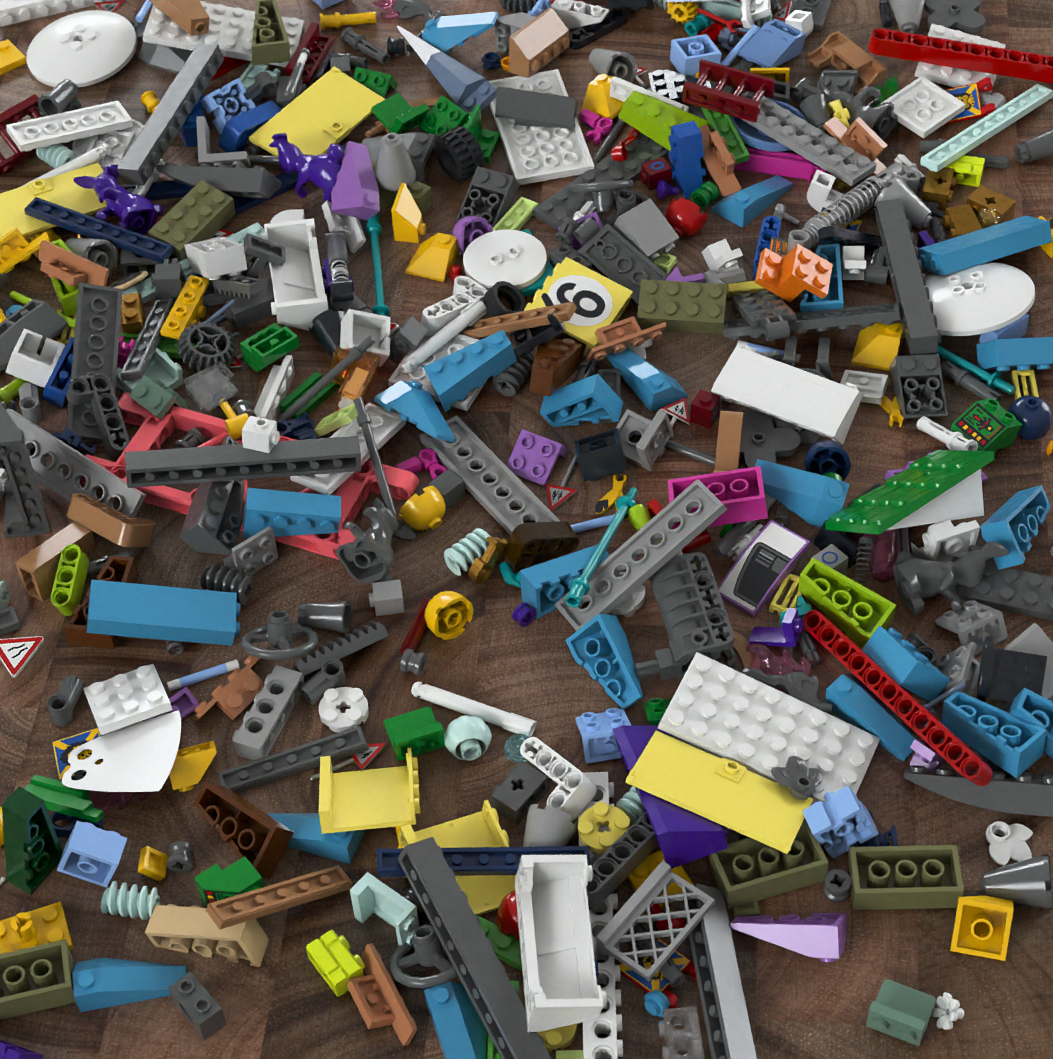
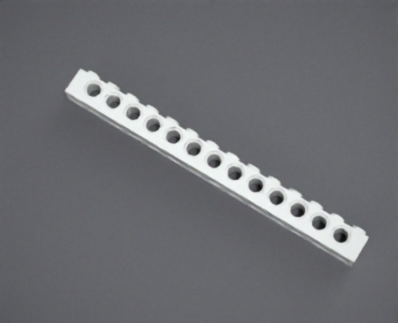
M583 772L596 785L597 790L592 800L578 815V821L581 815L587 809L593 807L595 803L604 802L607 805L614 806V804H609V798L614 797V782H608V772ZM600 826L599 832H609L610 830L608 826ZM579 837V846H583ZM590 852L591 866L603 854H595ZM612 893L596 909L589 910L594 959L606 961L598 963L599 977L597 985H607L601 988V990L606 991L607 1005L603 1009L608 1011L601 1013L599 1019L583 1022L584 1059H618V1057H623V1040H617V1031H622V1014H616V1006H621V989H615V982H620V965H614V957L607 954V956H604L597 951L595 938L613 918V910H618V896ZM597 912L604 913L603 915H595ZM603 1033V1034H607L608 1037H606V1038H599V1037H597V1035Z

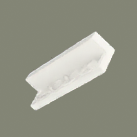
M613 76L611 79L610 96L624 102L633 91H637L680 110L689 112V107L621 78Z
M286 355L281 366L273 365L254 409L256 417L276 420L280 411L279 403L285 399L295 376L292 355Z

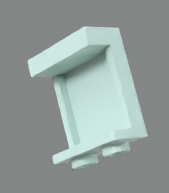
M156 348L144 375L151 380L156 377L172 390L184 383L181 366L177 362L174 363L166 352H161ZM119 367L116 373V387L123 393H131L141 379L122 381L120 377L122 369Z
M367 872L350 889L355 918L364 923L372 913H375L396 929L398 946H402L404 943L411 945L413 932L419 927L416 905Z

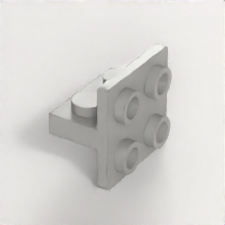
M971 642L960 646L948 654H943L938 659L937 669L950 678V681L941 693L947 692L961 683H965L966 686L959 691L972 697L981 664L973 658L977 644Z

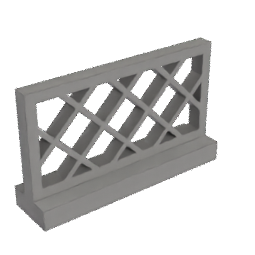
M662 861L596 936L597 951L604 956H607V954L611 955L650 981L713 907L715 899L673 873L671 866ZM673 882L682 888L683 894L667 896L666 889ZM700 899L705 904L700 909L689 910L687 900ZM684 900L685 911H669L668 902ZM665 903L666 913L650 914V908L653 904ZM687 917L688 924L684 928L672 929L671 919ZM668 919L669 930L653 932L652 921ZM637 923H649L650 932L634 934L633 927ZM670 936L671 944L668 947L656 949L654 938ZM651 939L652 949L636 951V940ZM632 941L633 952L621 953L615 949L620 942ZM654 956V964L648 970L638 964L639 957Z

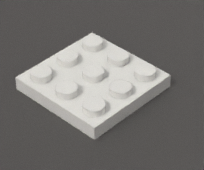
M923 76L884 101L894 104L892 114L897 115L899 123L923 139L965 110V103Z
M154 664L141 666L131 672L118 674L111 679L95 682L83 688L100 735L172 710L171 703Z

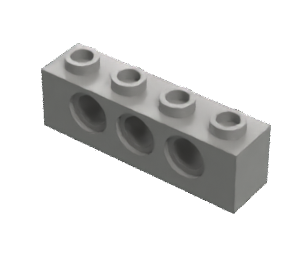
M276 665L272 673L267 675L262 691L256 694L251 710L247 711L244 715L243 724L233 734L232 744L234 745L236 756L252 761L268 756L301 697L299 688L305 684L303 673Z

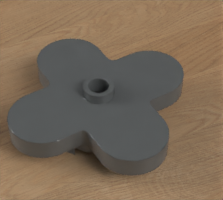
M925 0L924 10L931 14L927 22L928 30L930 31L931 25L935 24L953 30L957 28L962 30L963 33L974 34L981 32L985 26V17L978 13L981 7V0Z
M757 410L747 411L743 415L739 461L741 459L744 462L745 468L755 467L757 459L776 463V459L778 460L779 457L792 456L799 451L800 436L796 431L789 428H773L770 415Z

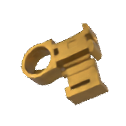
M487 537L486 540L490 544L484 555L476 558L468 571V576L478 584L486 582L496 566V560L500 563L505 561L504 548L508 542L506 539L501 540L498 537Z

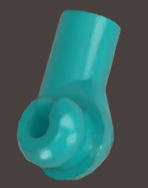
M509 562L501 563L499 569L505 583L521 588L520 571L516 574L513 572Z

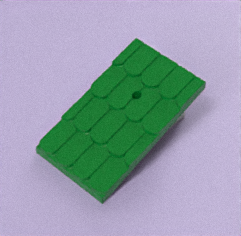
M936 450L911 463L910 468L885 480L884 485L854 499V504L830 515L825 522V528L832 531L879 535L885 530L984 516L981 468L995 460L994 451Z

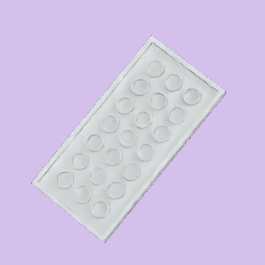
M200 1L210 17L209 33L190 36L153 4L143 34V42L192 51L198 43L218 44L223 56L252 61L251 46L255 11ZM282 17L290 43L291 59L300 43L304 20ZM289 61L270 64L286 67Z
M558 69L538 72L530 78L515 76L488 81L496 89L499 86L568 97ZM496 98L489 104L498 132H500V138L513 176L519 185L580 175L587 170L594 169V163L577 118H575L573 129L515 125V119L495 118Z
M696 652L657 728L721 759L726 758L735 761L739 765L746 767V770L776 783L777 781L771 773V768L786 767L790 756L800 757L807 763L808 768L819 769L822 774L821 784L816 786L814 794L810 796L813 798L812 803L818 801L825 803L823 797L825 793H834L836 790L849 786L857 794L880 740L877 736Z

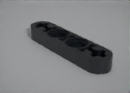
M624 9L612 10L608 12L602 22L583 26L570 33L569 47L575 50L582 49L627 23V11Z
M827 226L818 230L819 241L822 243L839 244L841 247L864 246V251L868 252L882 246L881 238L878 235L834 226Z

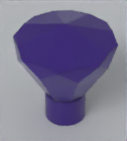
M659 180L656 189L657 198L664 199L670 195H678L679 188L672 187L664 180Z

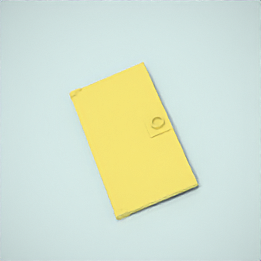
M333 67L249 136V140L272 155L278 156L277 148L269 147L274 141L272 136L278 133H286L287 141L299 147L303 154H325L330 144H338L355 127L372 114V106L385 99L347 76L340 69Z
M97 162L47 179H37L27 183L25 186L1 193L0 238L16 227L24 237L56 227V225L25 215L24 209L35 197L88 216L106 207V201L103 200V203H100L94 189L83 188L74 182L75 177L91 176L96 178L103 173L101 166Z
M657 730L625 783L773 847L787 855L804 821L805 816L802 811L810 807L813 801L811 797L806 800L796 799L791 795L790 788L781 786L772 780L746 770V767L739 765L735 761L726 758L721 759Z

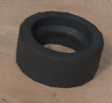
M505 281L495 283L485 293L483 298L486 310L492 317L521 312L525 310L526 306L524 297L517 287ZM498 295H501L509 302L511 310L503 306Z

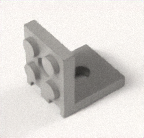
M204 116L196 117L199 164H208L212 167L227 165L230 168L242 165L252 168L247 151L211 154L210 129Z
M627 409L616 426L626 460L650 472L654 469L653 463L657 457L663 455L665 451L664 446L668 439L674 437L668 414L660 409L652 421ZM635 434L642 436L639 442H630L631 436Z

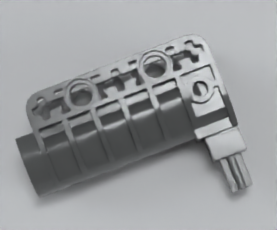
M680 550L649 578L669 639V648L655 651L654 660L635 664L638 678L659 673L661 681L674 677L682 681L696 652L721 664L723 662H721L720 654L724 653L725 659L728 661V664L725 665L732 669L736 666L735 654L732 648L734 633L708 558L700 552L683 555L682 550ZM695 561L701 564V571L699 572L697 571L696 564H694Z

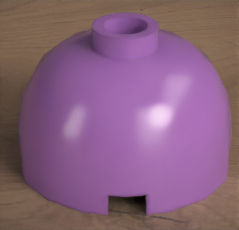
M467 216L460 219L452 232V236L457 238L456 246L458 251L464 255L466 248L472 241L481 235L492 232L493 228L482 217Z

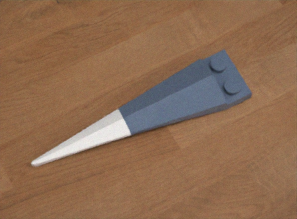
M397 26L398 30L456 105L466 113L470 114L476 104L481 105L482 111L496 98L497 89L483 76L402 27Z

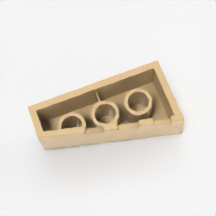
M168 904L167 906L155 905L145 931L153 945L158 948L188 953L189 949H193L196 953L212 958L214 953L226 956L227 961L238 963L240 958L250 960V966L260 967L269 942V938L256 919L219 929L206 912V908L195 905L190 907H181L174 904Z

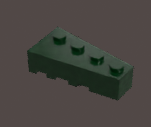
M19 786L12 794L7 796L2 804L7 881L32 895L57 867L63 851L44 800Z

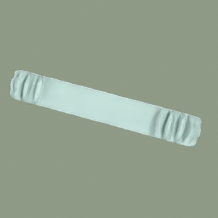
M656 0L659 7H664L665 10L668 9V2ZM694 1L699 3L698 8L727 21L737 20L741 22L743 17L740 10L742 3L738 1ZM772 11L771 15L754 21V24L760 29L765 23L772 20Z

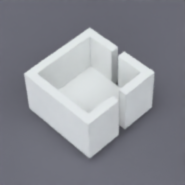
M349 309L341 320L340 359L343 360L349 354V350L354 346L360 345L368 336H371L376 342L363 353L364 356L361 359L363 364L381 367L390 356V338L388 336L390 335L391 317Z
M24 328L11 354L6 373L45 388L63 353L65 345L46 338L41 355H37L42 335Z

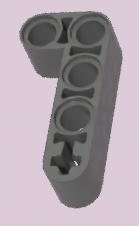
M103 374L72 379L66 394L68 402L73 405L91 403L108 457L118 460L129 444V437L110 379Z

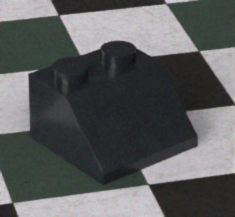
M617 428L574 441L576 458L584 482L588 480L597 481L605 475H617L622 473L624 469H628Z

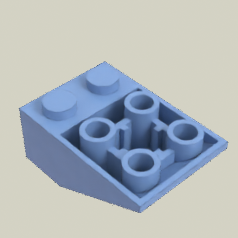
M773 19L765 23L739 51L738 55L744 57L749 62L760 65L761 68H775L801 55L806 33L778 19Z

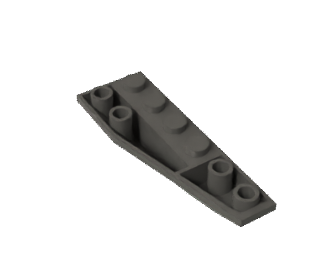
M165 163V165H157L156 167L163 174L182 184L194 188L203 180L230 197L270 198L281 186V181L262 166L248 168L236 165V168H230L227 165L212 167L208 164L194 166L183 163L182 166H177L173 163Z
M32 299L0 323V372L7 368L11 354L24 328L42 335L38 348L41 349L46 338L52 339L61 335L62 331L69 326L47 302Z
M229 435L221 443V445L240 444ZM244 480L200 483L179 538L197 552L223 555L232 554L231 550L235 547L243 519Z
M911 765L910 769L905 768V779L955 801L1006 813L1053 817V772H1042V775H1032L1031 771L1025 770L1017 778L1007 772H993L990 783L981 787L973 784L958 771L950 768L938 767L934 770L926 769L925 766Z

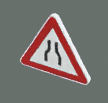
M42 636L0 639V659L13 678L20 674L43 644L44 638Z

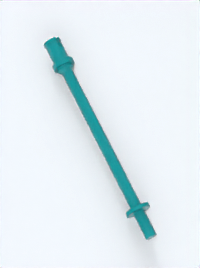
M376 213L367 220L366 232L371 236L376 305L372 308V312L389 317L390 308L384 305L379 235L382 232V225L379 222V213Z
M937 345V352H934L935 354H939V356L987 381V386L991 389H994L996 386L1011 395L1015 392V386L1000 379V372L996 371L991 374Z
M631 487L626 495H622L616 500L618 510L581 577L575 578L571 583V590L565 597V602L570 607H578L583 596L589 592V580L628 510L636 505L634 501L638 493L636 488Z

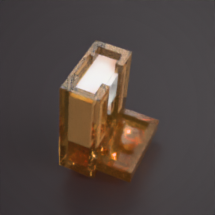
M336 347L329 371L349 354V350ZM365 351L363 353L364 356L360 360H355L332 381L342 385L336 399L339 401L333 413L353 404L356 398H362L363 403L365 402L375 380L381 359L380 356Z

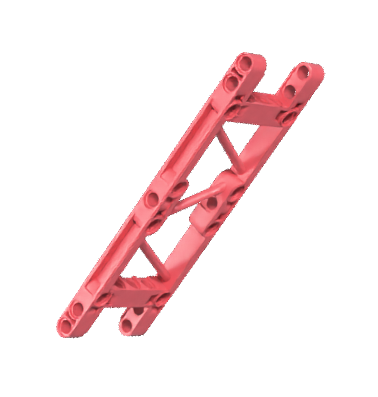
M124 393L118 400L123 421L140 426V428L116 462L91 455L84 456L127 482L125 452L161 450V445L167 436L170 437L175 428L187 432L190 428H195L202 436L211 438L198 447L218 446L223 442L228 432L224 419L174 405L160 420L129 397L130 393ZM281 435L279 437V441L295 440ZM242 438L235 440L238 443L243 444ZM367 460L361 466V471L354 472L346 479L334 495L341 496V520L338 533L275 537V541L339 560L335 553L336 549L349 542L353 543L356 539L348 529L344 528L345 523L354 521L370 492L381 495L372 461ZM382 464L392 498L396 500H408L411 498L419 484V478L412 472ZM84 476L79 480V483L83 485L86 484ZM247 479L244 480L243 514L248 488ZM164 485L135 487L146 494L144 503L185 515L188 514L198 489L196 488L188 493ZM306 488L300 491V493L315 494L317 491ZM242 519V525H241L240 531H242L243 519Z

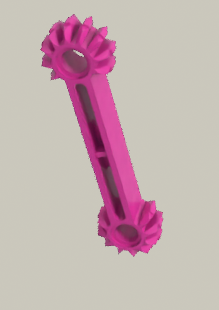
M748 147L746 149L750 155V160L734 165L736 170L807 179L808 183L812 182L817 169L832 175L799 154L765 151Z

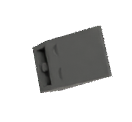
M477 166L456 222L467 216H478L485 218L493 228L513 204L519 189V184L515 177Z
M939 354L895 356L890 365L892 388L903 418L914 419L921 418L922 416L927 418L947 417L948 412Z

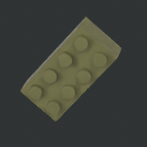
M201 180L149 230L150 238L173 245L174 252L170 258H177L178 262L187 259L185 244L211 239L235 215L233 198Z
M641 279L637 314L638 325L640 329H647L665 322L667 327L664 331L723 334L727 284Z
M807 821L802 823L788 855L752 838L727 844V849L709 855V869L718 889L723 890L727 910L823 882L828 873L829 862L818 840L813 836Z
M957 845L850 847L847 865L848 873L851 877L850 891L853 910L957 908L958 898L963 897L964 888Z
M66 939L0 954V1020L76 1003L73 990V960Z

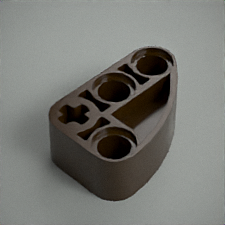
M565 521L522 523L513 530L504 548V554L514 570L519 572L520 570L569 554L578 547L580 539L570 524Z

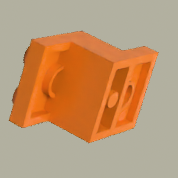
M799 244L785 257H781L765 248L760 254L755 283L788 302H792L804 289L823 299L828 295L833 264Z

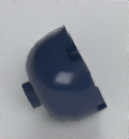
M1023 396L1010 405L1008 412L1012 413L1022 423L1018 432L1019 435H1022L1021 439L1036 440L1043 438L1047 431L1050 430L1052 412L1049 405L1043 399L1036 396Z
M823 440L812 445L806 452L804 467L805 471L819 475L830 472L836 473L844 481L850 472L851 462L848 453L841 444L835 441Z

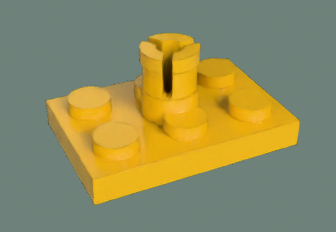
M61 901L26 913H19L14 917L0 921V954L66 939L70 951L74 950Z

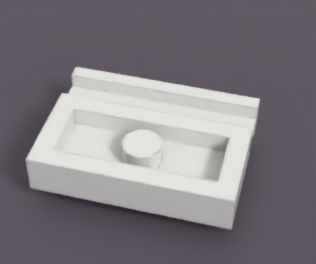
M845 370L840 384L845 385L848 382L858 386V390L863 394L861 402L881 405V399L886 391L889 378L888 375Z

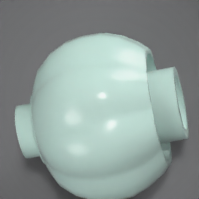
M460 716L448 725L444 734L445 746L457 759L475 760L487 751L492 738L491 731L479 717Z

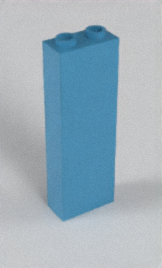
M1025 215L919 248L918 260H921L923 270L945 276L1052 242L1050 221Z
M91 580L86 633L232 646L234 637H239L240 622H236V617L240 616L241 603H236L237 593Z

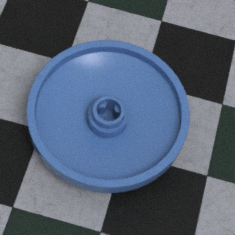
M769 99L807 122L805 116L793 106L782 101ZM730 116L743 143L765 151L781 152L791 150L740 118Z

